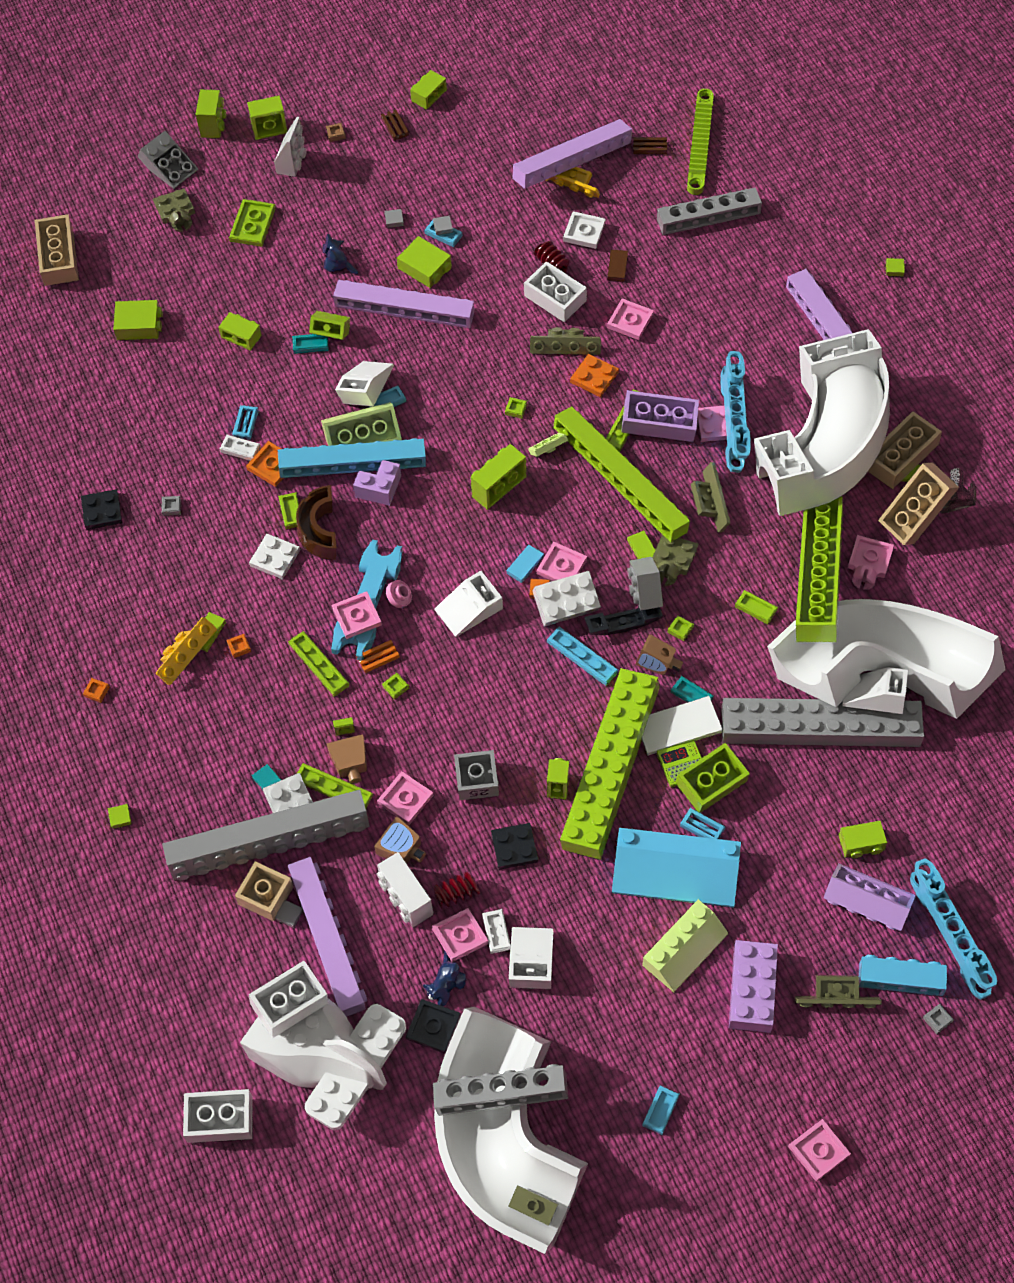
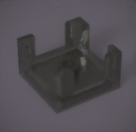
M960 468L951 470L950 479L959 488L940 511L942 514L976 505L977 486L974 483H970L968 489L964 487V473Z

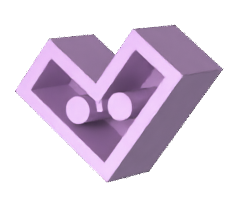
M382 460L377 475L359 471L353 484L355 497L390 506L401 478L400 464Z

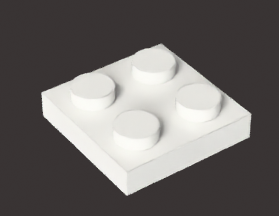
M572 212L563 236V242L596 249L605 225V218Z
M266 534L251 558L249 565L283 579L300 552V547Z
M300 773L263 788L273 813L313 802Z

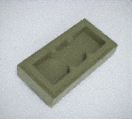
M517 1185L508 1207L549 1226L559 1204Z

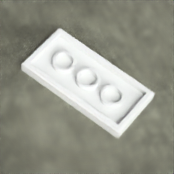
M707 696L650 714L642 736V742L647 755L655 754L658 750L684 742L696 741L722 733V727L710 697Z

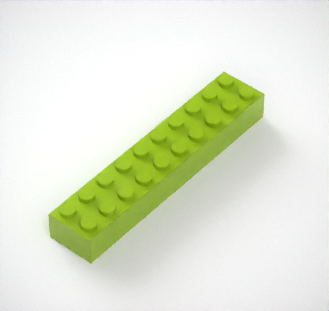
M843 496L818 507L806 509L803 513L795 624L796 642L837 641Z
M620 669L560 838L562 850L601 860L642 741L649 715L652 712L659 691L658 677Z

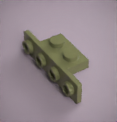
M556 327L548 329V336H531L530 353L600 355L601 337H583L584 330L579 328L562 330V328Z
M710 462L703 470L705 482L693 481L691 488L698 516L714 517L717 531L722 533L729 526L730 517L728 516L716 465L714 462Z
M816 975V996H795L796 1003H800L801 1007H812L813 1004H821L822 1007H834V1004H842V1007L853 1008L855 1004H863L865 1008H876V1004H882V1000L879 997H859V976Z

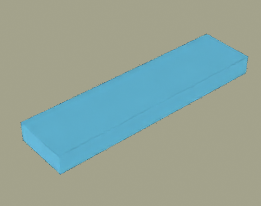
M560 626L547 639V643L605 686L618 674V669Z

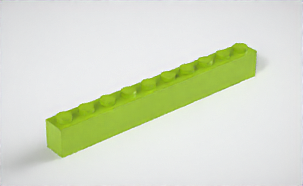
M571 406L555 415L553 428L558 433L565 434L568 442L669 542H673L688 533L690 524L688 517L677 509L676 505L670 502L649 479H646L639 469L635 468L591 423L583 418L580 412Z

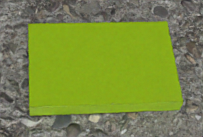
M243 199L231 230L229 241L262 247L276 209L275 204Z

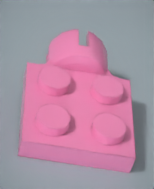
M857 535L848 568L854 571L852 582L857 588H860L861 582H865L863 590L871 589L877 577L885 578L894 545Z

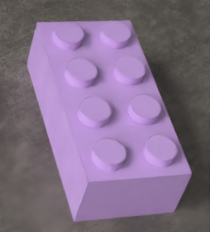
M627 390L621 433L693 442L697 429L699 400Z
M735 941L729 1029L771 1033L774 1020L778 944Z

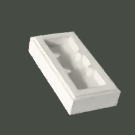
M226 435L220 447V452L251 461L259 452L261 446L259 443Z
M503 910L482 913L491 954L510 950L511 945Z

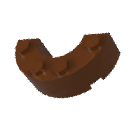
M331 485L312 490L305 499L301 500L296 513L297 535L303 547L311 554L323 559L336 560L335 532L326 531L317 524L320 517L332 513Z

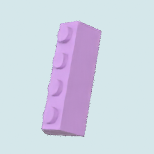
M838 863L823 898L830 904L841 905L852 913H860L873 922L879 921L886 924L892 930L898 929L901 931L915 895Z

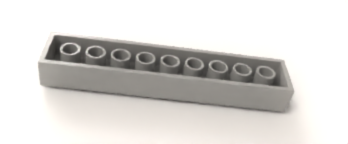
M723 698L722 744L920 747L924 738L921 701H904L903 714L845 707L842 706L843 701L835 707L820 699Z
M356 790L162 843L166 863L173 879L181 881L196 874H207L214 869L222 870L236 863L244 864L254 858L262 859L269 854L284 853L294 847L302 848L309 843H320L334 836L342 837L349 832H360L370 826L361 791Z

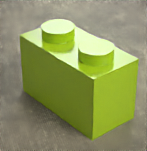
M430 70L411 87V101L427 110L447 90L446 78Z
M316 311L311 315L309 333L343 340L349 334L351 317Z
M231 312L228 313L218 327L221 338L250 351L262 336L260 326L255 321H249L241 315H235Z
M562 758L549 759L547 798L567 799L569 761H565Z
M881 820L842 827L840 829L839 839L845 858H858L868 853L876 855L885 850L887 841Z

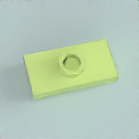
M557 433L535 444L528 450L533 456H539L545 452L550 453L556 450L555 447L568 441L565 434Z

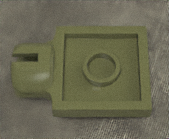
M185 189L176 190L153 199L163 224L171 223L173 229L178 232H183L181 226H184L186 231L191 227L192 220L190 216L195 214V210Z
M663 535L661 536L652 557L660 572L661 584L664 577L668 578L665 586H670L675 583L679 574L687 575L697 552L698 543L681 538L669 542Z

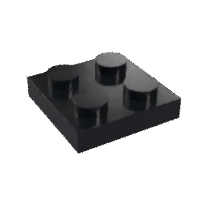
M117 489L81 496L86 530L123 523Z
M530 823L491 830L498 870L538 863Z
M421 999L407 1032L406 1040L445 1054L461 1013Z

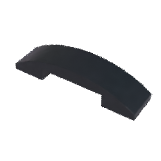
M638 606L636 609L606 616L603 613L586 616L585 622L590 635H611L651 624L663 618L660 607L640 610Z

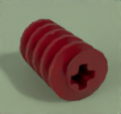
M551 241L542 243L533 251L534 255L542 264L547 261L560 271L567 272L569 259L565 258V255L561 254V251Z
M468 872L464 873V879L462 876L457 875V882L450 878L449 885L443 881L441 884L442 888L437 884L434 885V893L441 909L442 903L450 907V900L457 904V897L464 901L466 893L472 898L473 890L478 895L480 894L474 877Z

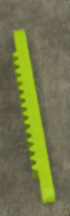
M701 89L697 93L687 191L692 195H699L704 190L714 97L710 89ZM708 96L709 99H702L701 97ZM698 184L700 187L693 188L691 185Z

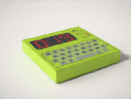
M694 740L657 751L658 759L670 788L677 786L675 781L680 772L701 759Z

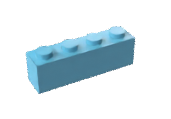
M875 955L862 956L860 960L859 987L936 996H943L946 991L947 965H941L939 962L921 963L916 959L902 961L896 957L883 959Z

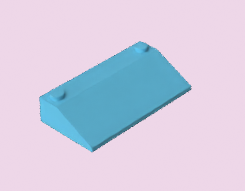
M619 828L612 893L695 903L699 899L705 905L734 908L741 842Z

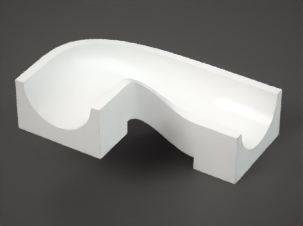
M869 329L799 346L801 383L812 399L808 419L803 429L795 437L788 430L754 439L757 476L759 479L769 476L779 516L818 507L844 495L865 476L881 450L886 437L890 415L889 376L886 364L882 358V347Z
M854 599L839 601L836 642H796L795 620L768 645L778 680L835 707L861 681L860 673L889 667L908 670L906 687L924 696L925 705L957 719L1005 671L999 636L935 611L883 600Z
M464 1008L447 1048L437 1082L442 1079L458 1080L464 1076L480 1077L485 1073L502 1074L507 1070L524 1071L529 1067L539 1069L551 1041L479 1008ZM521 1083L517 1088L522 1089L527 1083ZM499 1086L496 1091H502L505 1086ZM477 1089L474 1094H480L483 1089ZM456 1092L453 1097L460 1096L462 1092ZM527 1104L438 1116L435 1110V1130L439 1153L445 1171L463 1202L476 1216L492 1228L546 1254L556 1242L588 1163L538 1141L528 1124ZM517 1185L559 1204L549 1226L508 1207Z

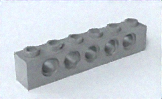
M756 187L658 208L657 222L662 235L758 215L761 213L762 202Z
M551 1064L546 1068L539 1069L529 1067L524 1071L517 1072L515 1070H507L502 1074L485 1073L480 1077L464 1076L458 1080L442 1079L439 1082L433 1083L434 1108L438 1116L568 1099L566 1072L563 1065L559 1066L557 1064ZM548 1080V1083L546 1085H539L541 1081ZM527 1083L524 1088H517L519 1084ZM499 1086H505L502 1091H496ZM477 1089H483L480 1094H474ZM456 1092H462L460 1096L453 1097Z

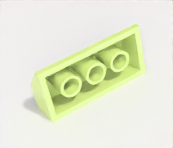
M391 402L321 420L328 446L402 440L394 406Z
M698 899L643 957L642 966L674 993L723 941L728 932L715 913Z

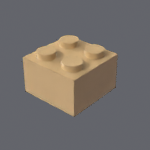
M255 861L237 891L235 898L238 905L274 922L275 916L283 902L288 898L293 889V883L290 877Z

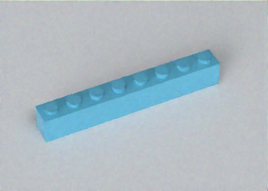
M417 438L278 450L281 478L378 471L382 460L400 464V469L426 467L424 439Z

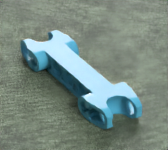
M730 351L726 358V366L721 371V393L724 396L727 435L725 455L728 469L731 472L740 473L744 467L745 459L750 453V431L746 422L743 383L745 364L740 352ZM731 357H736V358H738V359H739V363H738V364H733V363H731L730 358H731ZM731 460H739L740 466H733L731 464Z
M378 540L370 542L367 549L363 552L359 564V572H363L365 575L358 594L367 591L375 609L387 579H397L401 569L403 553L402 546L397 545L391 554L387 556L379 555ZM337 621L331 647L332 654L337 655L346 644H355L358 646L356 650L357 660L362 661L364 659L363 652L372 648L376 636V628L346 639Z
M926 858L915 863V872L911 873L910 882L920 903L929 910L957 960L961 976L972 994L980 1000L990 996L992 987L997 985V976L986 954L978 949L945 891L944 880L933 863ZM927 865L930 868V874L919 869V866ZM916 876L918 878L919 884L915 881ZM938 908H944L947 913H941ZM948 926L956 927L957 931H951ZM958 944L966 945L967 949H961ZM987 974L992 977L991 983L988 980ZM978 984L979 987H981L984 990H987V992L979 993L976 990L975 985Z

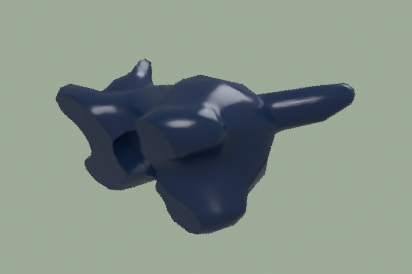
M327 234L326 243L322 247L323 253L327 256L324 262V269L328 272L347 268L351 273L359 274L347 261L346 254L341 250V245L344 241L333 239L330 234Z
M445 951L443 963L438 970L436 979L432 984L423 985L429 999H437L438 1005L443 1007L449 1001L451 990L453 988L461 990L466 984V975L459 971L458 963L450 961Z

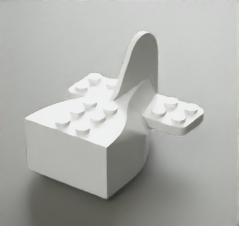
M328 999L327 1005L272 1038L260 1018L257 1017L240 1044L250 1060L286 1082L299 1087L315 1088L305 1103L307 1114L328 1128L339 1130L343 1127L368 1088L373 1087L383 1090L387 1083L381 1068L404 1034L406 1023L402 1017L379 1004H373L367 1009L355 1029H353L342 1010Z

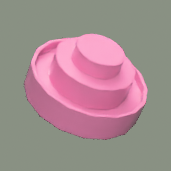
M395 580L388 584L386 595L394 607L403 608L410 604L412 594L405 582Z

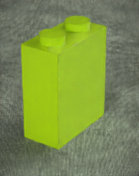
M419 236L397 257L399 270L429 288L438 283L440 278L452 266L451 255Z
M115 301L113 330L116 340L158 339L159 331H162L160 317H163L162 307H159L158 301Z

